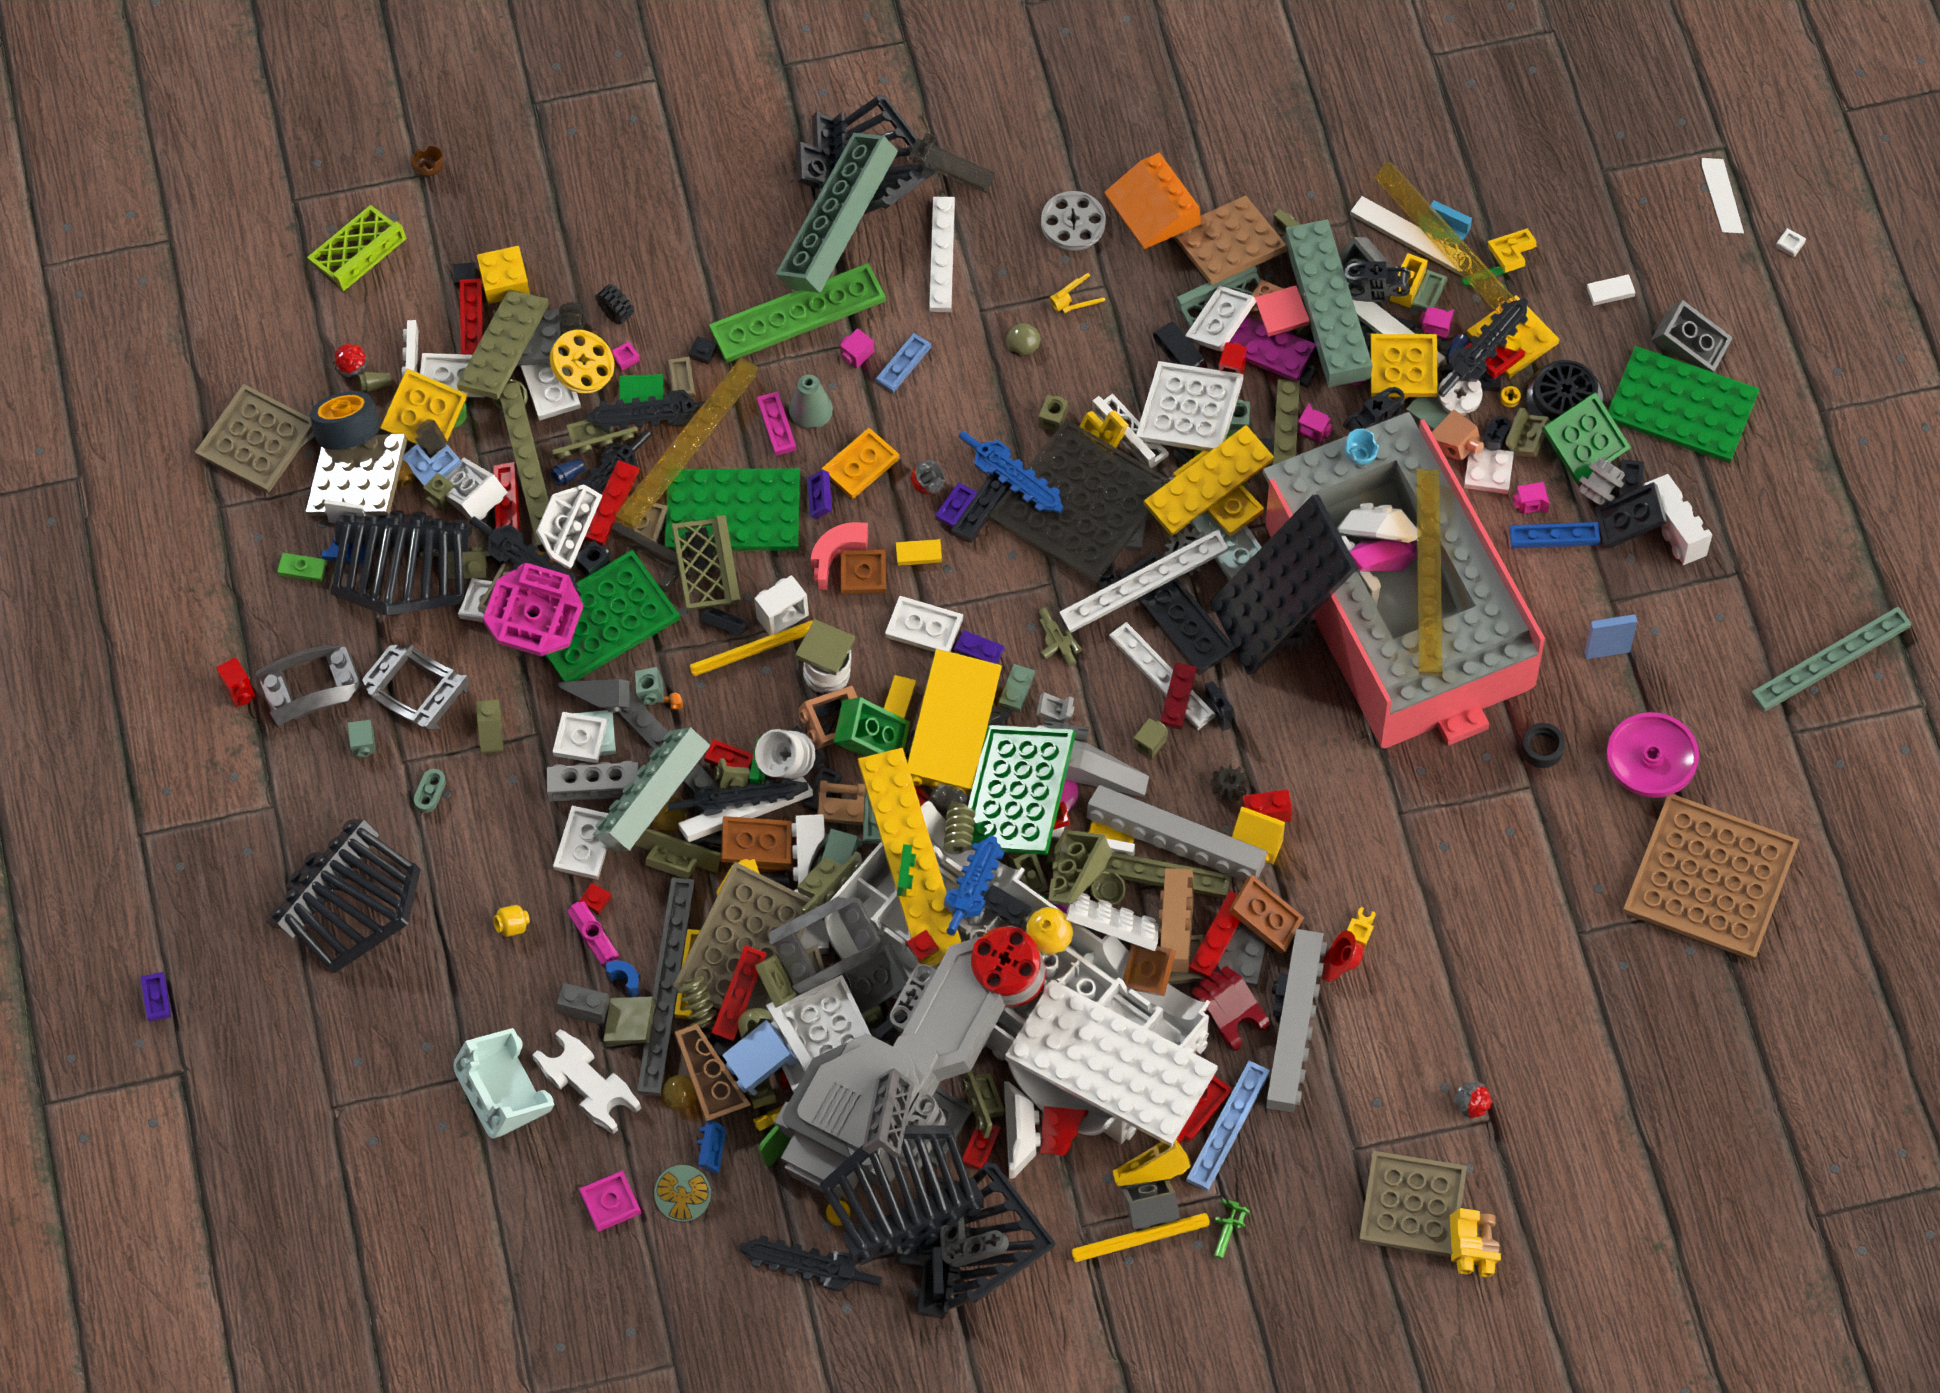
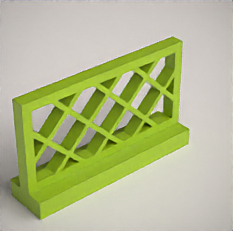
M370 205L310 254L307 259L312 265L336 282L337 287L344 292L407 238L401 224L397 221L395 223ZM370 214L376 217L375 221L365 222V219ZM380 226H389L384 232L378 233ZM375 227L374 233L364 234V228ZM360 228L359 234L349 235L352 229ZM374 239L368 245L363 246V240ZM359 240L358 246L348 247V241ZM337 242H344V247L333 248V245ZM358 252L351 259H347V253ZM343 253L341 260H332V254ZM321 255H328V261H317L316 259ZM342 265L336 272L333 273L331 271V266Z

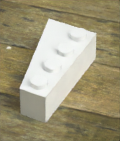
M1666 474L1644 483V486L1652 482L1658 485L1668 522L1661 526L1664 539L1672 545V551L1676 559H1680L1681 563L1685 565L1707 556L1712 533L1709 529L1703 530L1701 526L1703 521L1699 516H1693L1692 506L1688 501H1682V492L1671 477Z

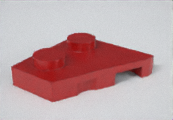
M1472 343L1467 345L1465 348L1468 349L1472 345ZM1506 345L1504 348L1498 346L1495 350L1497 352L1495 358H1487L1485 361L1487 364L1485 367L1487 369L1486 372L1495 379L1523 359L1525 351L1520 348L1518 351L1506 348Z
M1044 1106L1040 1153L1066 1155L1071 1146V1141L1079 1131L1080 1123L1084 1117H1087L1089 1110Z

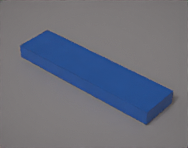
M1598 522L1509 526L1511 549L1600 545Z

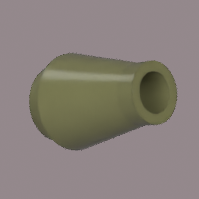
M363 372V374H359L360 391L369 393L382 387L390 386V373Z

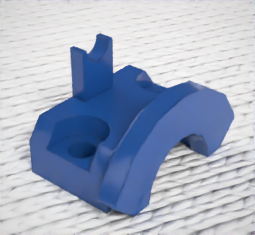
M615 960L606 963L605 973L607 980L610 982L617 979L626 980L628 982L626 984L628 996L637 997L639 994V973L637 974L634 967L625 961Z

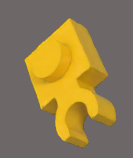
M1361 907L1358 910L1356 919H1351L1347 930L1355 935L1356 941L1362 944L1365 949L1374 927L1371 924L1374 921L1375 912H1372L1370 917H1365L1362 914L1364 908Z
M783 1105L767 1112L768 1114L753 1119L756 1128L761 1131L774 1124Z

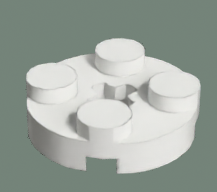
M1452 372L1442 380L1439 389L1453 375ZM1459 380L1445 397L1438 394L1442 408L1449 414L1454 409L1463 416L1466 413L1474 412L1479 407L1482 399L1480 381L1461 382ZM1462 390L1466 396L1457 398V394L1454 392Z

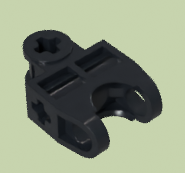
M1386 261L1352 263L1345 269V278L1350 282L1348 287L1352 300L1389 302V296L1403 297L1410 293L1408 279L1411 277V271L1406 267H1387ZM1352 270L1361 272L1359 276L1352 277L1349 275ZM1355 287L1363 288V291L1359 294L1351 292Z
M1389 387L1363 403V409L1350 415L1343 423V427L1352 432L1355 429H1366L1402 415V407L1400 405L1404 402V392L1400 388ZM1391 393H1397L1400 399L1393 402L1389 400L1388 396ZM1397 410L1398 415L1392 416V414Z

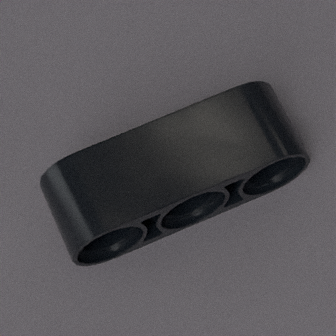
M1171 321L1153 332L1155 342L1172 363L1207 368V363L1203 356L1174 322Z

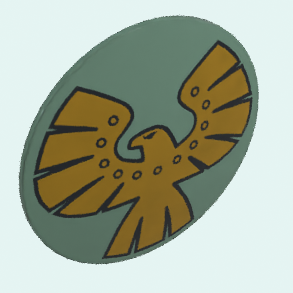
M676 1165L668 1168L659 1176L654 1189V1197L658 1208L665 1216L675 1221L684 1222L699 1217L706 1210L711 1198V1188L705 1175L698 1169L689 1165Z

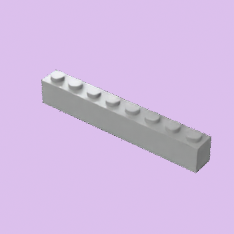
M1101 785L1098 786L1088 803L1087 819L1106 825L1115 831L1133 836L1138 840L1153 844L1158 848L1173 852L1178 856L1196 861L1201 865L1216 869L1221 873L1236 877L1241 881H1246L1251 875L1258 878L1265 866L1267 851Z
M1296 929L1266 1108L1294 1113L1295 1105H1300L1302 1091H1298L1299 1083L1304 1084L1306 1070L1301 1068L1302 1062H1307L1309 1048H1305L1306 1040L1311 1041L1313 1027L1309 1026V1021L1315 1018L1316 1006L1312 1005L1313 998H1318L1320 984H1316L1317 976L1322 977L1324 963H1319L1320 955L1325 956L1327 942H1323L1324 933Z

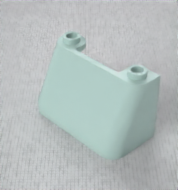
M513 1028L465 1041L454 1060V1072L490 1138L503 1136L549 1113L554 1106L553 1098L547 1091L540 1090L536 1092L519 1061L518 1056L522 1049V1040L517 1036Z

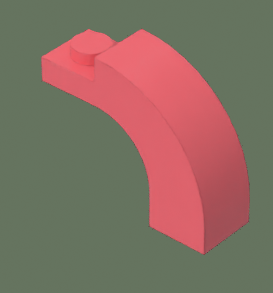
M852 522L838 525L823 534L817 541L811 554V568L814 569V581H818L819 590H827L831 563L841 555V550H867L868 523Z

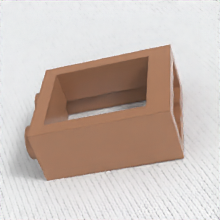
M853 686L805 701L798 708L799 718L802 723H805L808 730L807 735L812 740L815 749L833 744L835 733L825 736L813 707L840 699L842 704L843 700L857 698Z

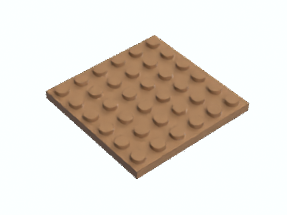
M1669 795L1662 808L1622 913L1755 961L1797 849L1799 839L1680 796Z

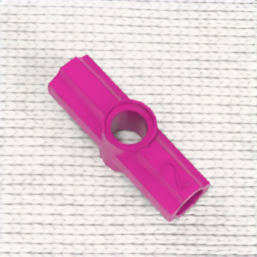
M583 901L571 905L570 909L567 910V914L602 968L606 967V963L619 959V954L604 933L602 925L595 919L586 903ZM591 932H598V935L594 937L588 936Z

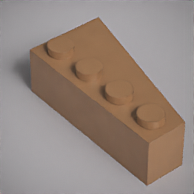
M1165 868L1164 890H1161L1160 904H1163V910L1159 909V923H1162V929H1158V943H1161L1163 948L1176 951L1171 972H1188L1194 901L1193 869Z
M698 1024L674 1032L706 1121L751 1105Z

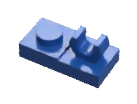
M711 1120L706 1121V1127L699 1129V1132L704 1134V1139L697 1140V1143L701 1145L698 1165L713 1174L720 1171L726 1128Z

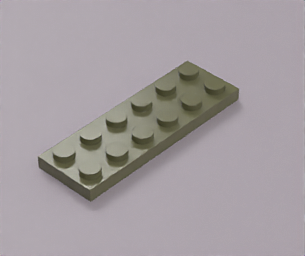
M512 290L507 291L457 383L459 391L499 399L549 306L547 298Z

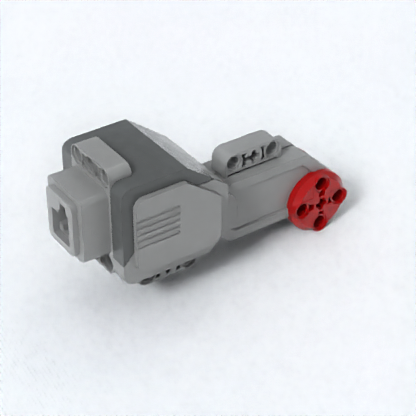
M998 927L988 931L982 937L949 946L937 970L922 964L917 966L909 977L890 1013V1020L894 1027L902 1032L894 1046L866 1033L813 1058L790 1101L784 1103L774 1122L778 1129L791 1139L781 1157V1160L786 1164L784 1168L790 1176L823 1193L820 1183L863 1145L876 1079L892 1068H895L914 1083L906 1126L945 1125V1115L932 1097L940 1081L970 1072L1004 1008L1023 1006L1035 999L1044 989L1046 967L1034 940L1021 928ZM923 973L930 974V978L926 982L919 981V977ZM916 995V996L918 997L917 1000H915V999H912L911 1001L909 1000V997H910V996H911V997H914V996ZM899 1015H908L904 1023L896 1022ZM898 1082L901 1092L904 1093L905 1087ZM895 1099V1104L898 1108V1111H900V1105L897 1099ZM892 1117L891 1121L893 1125L897 1126L894 1118ZM908 1139L914 1157L917 1155L916 1162L920 1169L923 1164L914 1140ZM926 1139L925 1144L930 1153L932 1145L929 1139ZM879 1148L878 1155L891 1183L895 1177L888 1153L883 1148ZM901 1148L899 1158L902 1167L909 1171ZM868 1157L862 1163V1166L869 1181L880 1186L871 1160ZM855 1171L847 1176L853 1190L859 1182ZM838 1184L833 1189V1192L839 1201L841 1197L847 1199L841 1186Z

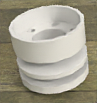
M851 650L837 675L804 662L803 676L807 685L814 691L822 694L844 688L850 678Z
M781 729L770 730L758 740L755 749V760L759 769L766 775L796 779L806 775L813 767L815 748L812 740L806 734Z

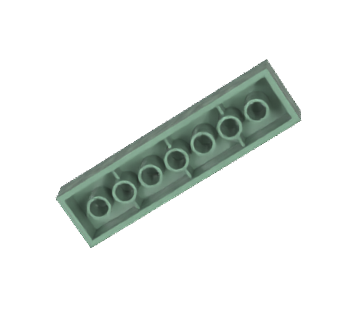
M853 133L776 272L777 277L789 289L816 293L822 291L898 152L885 136Z
M1328 219L1287 227L1285 244L1287 245L1302 301L1310 320L1311 331L1328 388L1371 379L1372 362Z

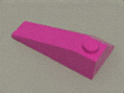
M1364 538L1349 551L1359 571H1403L1420 553L1415 547L1414 541L1405 543Z

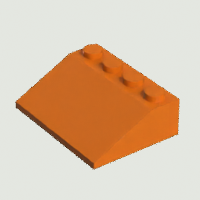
M1160 152L1138 162L1104 192L1106 198L1143 249H1147L1201 225L1200 207Z

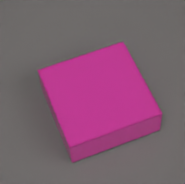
M629 341L611 351L614 361L621 371L640 361V356Z

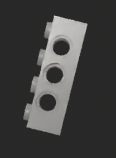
M623 761L615 764L601 762L597 765L579 763L575 766L558 764L553 767H547L549 802L621 798L624 794L623 789L637 778L638 762ZM616 776L621 777V779L618 781L611 780L613 777ZM591 778H598L596 782H589ZM569 779L576 780L573 783H566V781Z

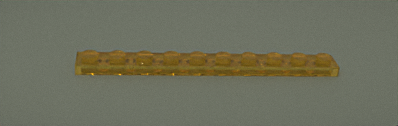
M1387 161L1374 178L1494 311L1500 314L1503 311L1501 305L1504 302L1510 303L1515 301V297L1392 162Z
M743 358L737 361L615 514V520L632 530L637 527L759 373V367Z
M1417 469L1419 676H1442L1439 470Z

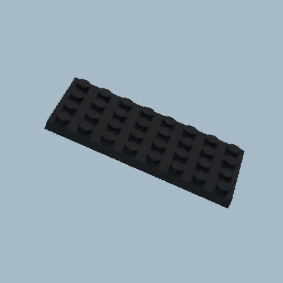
M1312 495L1210 601L1230 642L1235 647V651L1247 675L1255 674L1358 569L1319 495Z

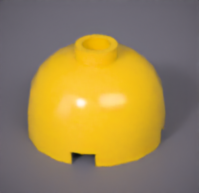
M1053 907L1041 908L1035 911L1029 918L1026 926V933L1034 940L1039 952L1045 955H1053L1059 951H1064L1070 945L1073 938L1071 921L1066 920L1067 915Z

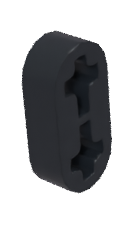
M1498 416L1491 420L1483 436V444L1486 449L1496 451L1503 446L1506 436L1510 432L1511 422L1508 418Z

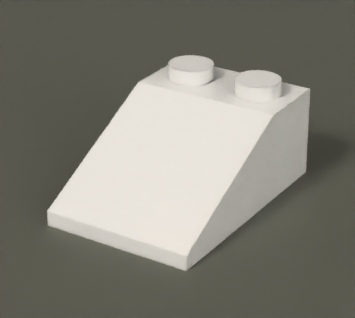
M463 458L461 460L462 464L445 477L454 485V488L446 495L447 501L467 518L471 519L473 516H476L481 520L494 505L502 501L508 492L492 473Z

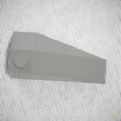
M1074 740L1065 780L1095 787L1101 785L1117 792L1145 797L1149 776L1088 743Z

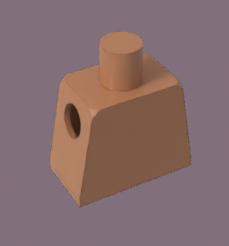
M1454 409L1432 431L1444 456L1463 460L1470 452L1478 455L1484 448V444L1480 442L1481 438L1477 426Z

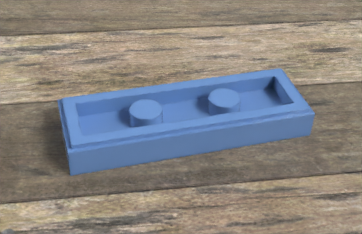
M913 333L877 376L875 383L894 393L930 350L931 343Z

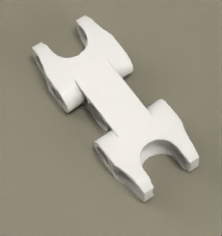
M560 1029L555 1034L557 1036L556 1039L564 1047L562 1055L557 1058H549L537 1050L533 1054L534 1061L542 1070L546 1079L557 1089L561 1090L569 1083L585 1098L579 1104L581 1111L594 1124L614 1134L618 1128L613 1118L610 1117L609 1111L614 1106L625 1105L631 1111L637 1113L641 1109L639 1101L632 1094L628 1085L616 1074L612 1073L606 1080L589 1065L595 1058L592 1052L579 1039Z

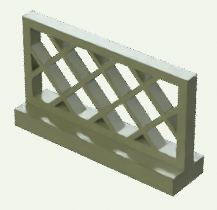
M726 515L717 516L716 519L672 524L686 610L729 605V607L738 606L740 594ZM712 525L713 534L709 539L698 532L703 526ZM679 529H687L693 533L687 542L679 537ZM695 535L705 542L700 551L689 544ZM708 545L716 550L717 555L713 560L702 554ZM686 547L696 554L691 563L682 558V552ZM698 557L709 563L704 572L693 566ZM711 566L720 571V576L716 581L706 575ZM689 569L700 575L694 584L686 579L685 574ZM702 578L713 584L707 593L697 587ZM717 587L724 593V599L715 600L710 596V593ZM693 590L704 596L699 603L690 604L689 595Z

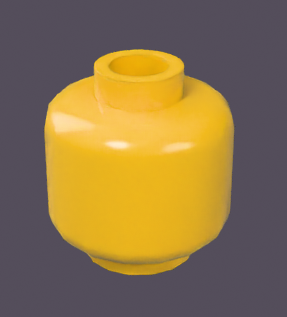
M519 905L500 908L493 918L497 933H501L504 937L524 933L527 924L530 922L528 912L526 910L523 911Z

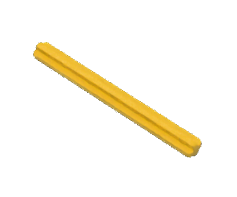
M813 621L805 622L690 665L691 673L693 676H697L804 637Z
M1203 1213L1072 1249L1071 1253L1073 1260L1078 1262L1209 1226L1210 1222L1208 1215Z

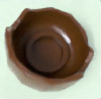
M429 145L425 151L418 149L415 155L411 157V168L420 176L436 175L443 167V151L433 145Z

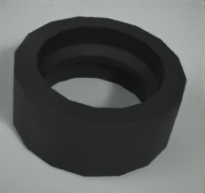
M1541 722L1533 724L1525 731L1521 743V752L1523 758L1529 764L1537 768H1548L1557 764L1563 756L1565 738L1558 727L1550 723ZM1538 735L1548 736L1556 742V750L1551 755H1538L1530 748L1531 739Z

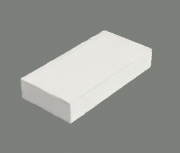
M1629 275L1587 284V290L1593 306L1635 296V290Z

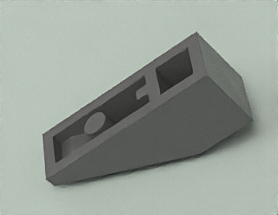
M609 679L559 682L560 688L598 707L607 708L610 713L621 712V708H630L629 681Z

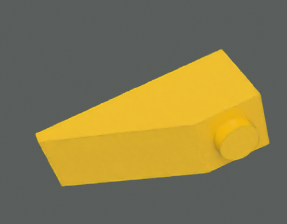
M1175 1140L1172 1147L1163 1142L1158 1143L1113 1170L1116 1184L1118 1186L1172 1179L1177 1175L1183 1174L1191 1166L1188 1155L1178 1141Z

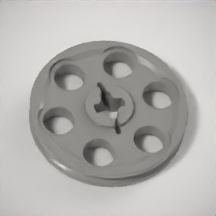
M1067 191L1057 194L1046 203L1042 211L1041 227L1044 236L1054 246L1063 250L1079 251L1087 249L1099 241L1105 230L1106 216L1102 205L1094 197L1084 192ZM1086 201L1089 206L1080 208L1077 206V203ZM1064 202L1067 204V207L1065 209H1058L1056 204ZM1072 212H1074L1076 221L1075 230H1073V223L1071 222ZM1097 216L1101 221L1094 224L1089 221V218ZM1049 218H1054L1058 223L1051 226L1046 221ZM1081 233H1089L1091 238L1083 240L1079 235ZM1060 234H1067L1070 238L1067 241H1061L1058 236Z

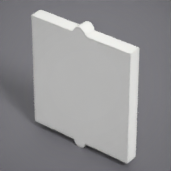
M325 499L324 513L327 514L328 521L331 523H336L339 516L346 512L356 513V516L366 515L363 505Z

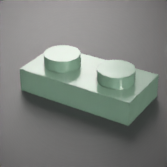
M1013 664L999 700V706L1021 712L1035 676V670Z

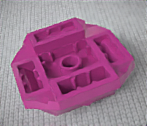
M524 563L517 567L516 570L497 579L483 617V622L498 644L543 656L570 646L583 610V603L569 575ZM536 613L538 614V616L530 617L528 616V614Z

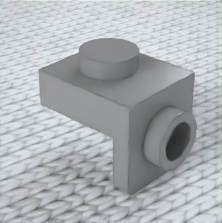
M1043 693L1040 695L1036 715L1050 721L1063 723L1073 715L1074 706L1072 705L1074 698L1069 696L1063 700Z

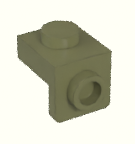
M436 473L423 487L426 503L431 508H438L443 512L448 507L446 495L454 488L453 483L441 474Z
M720 758L718 766H715L713 772L718 788L723 790H731L732 786L747 787L750 776L749 768L729 767L726 765L725 759Z

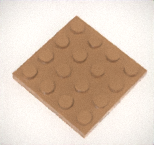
M1243 196L1201 215V225L1173 237L1210 285L1287 252V245L1247 196Z

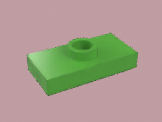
M283 553L278 568V576L322 582L327 562L326 559Z

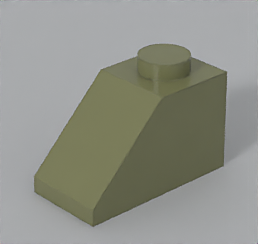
M476 701L481 754L504 752L500 701Z
M1005 852L1011 868L1020 870L1022 867L1025 869L1019 879L1020 882L1037 894L1049 890L1036 854Z

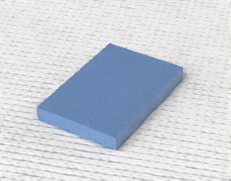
M1636 615L1592 621L1584 652L1586 659L1629 653L1637 626Z

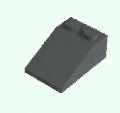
M1681 300L1669 306L1651 341L1669 354L1702 369L1714 372L1733 337L1684 300Z

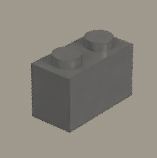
M564 983L557 1001L559 1014L604 1026L609 1011V995Z

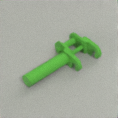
M1221 1199L1220 1203L1232 1208L1230 1218L1220 1220L1219 1217H1215L1214 1220L1216 1223L1224 1225L1214 1257L1220 1260L1224 1257L1233 1225L1237 1226V1228H1244L1243 1220L1245 1214L1250 1213L1246 1207H1239V1203L1231 1200L1226 1202L1225 1199ZM1235 1211L1240 1213L1238 1221L1233 1219Z

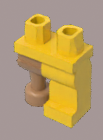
M1463 1208L1450 1215L1451 1248L1453 1252L1451 1254V1261L1457 1262L1459 1274H1471L1474 1272V1265H1479L1480 1277L1488 1278L1494 1275L1495 1264L1501 1260L1499 1243L1492 1239L1491 1228L1496 1225L1495 1215L1480 1214V1211ZM1477 1226L1481 1228V1237H1476Z

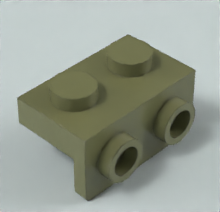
M1525 408L1519 409L1514 417L1512 428L1506 436V445L1510 451L1514 452V456L1537 457L1545 437L1541 428L1551 422L1548 417L1528 415Z

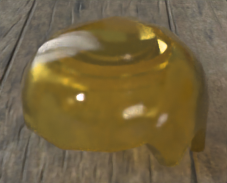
M672 795L653 819L659 829L666 832L679 830L678 823L686 820L688 809L669 811L668 802L682 800L680 797Z
M675 1075L669 1078L663 1085L661 1097L666 1106L680 1111L691 1108L697 1101L692 1081L688 1076Z

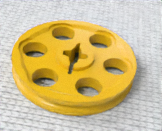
M572 330L566 332L554 343L551 349L550 365L555 377L562 385L574 392L582 394L594 393L602 389L613 375L614 358L610 348L600 337L589 331ZM574 337H579L583 341V346L576 345ZM558 347L565 348L568 355H560ZM593 347H598L602 351V356L595 355ZM581 358V360L583 362H586V364L583 365V363L579 362L578 360ZM562 367L568 368L571 371V376H565L562 373ZM596 368H603L606 371V376H600ZM581 377L589 379L590 386L583 385Z

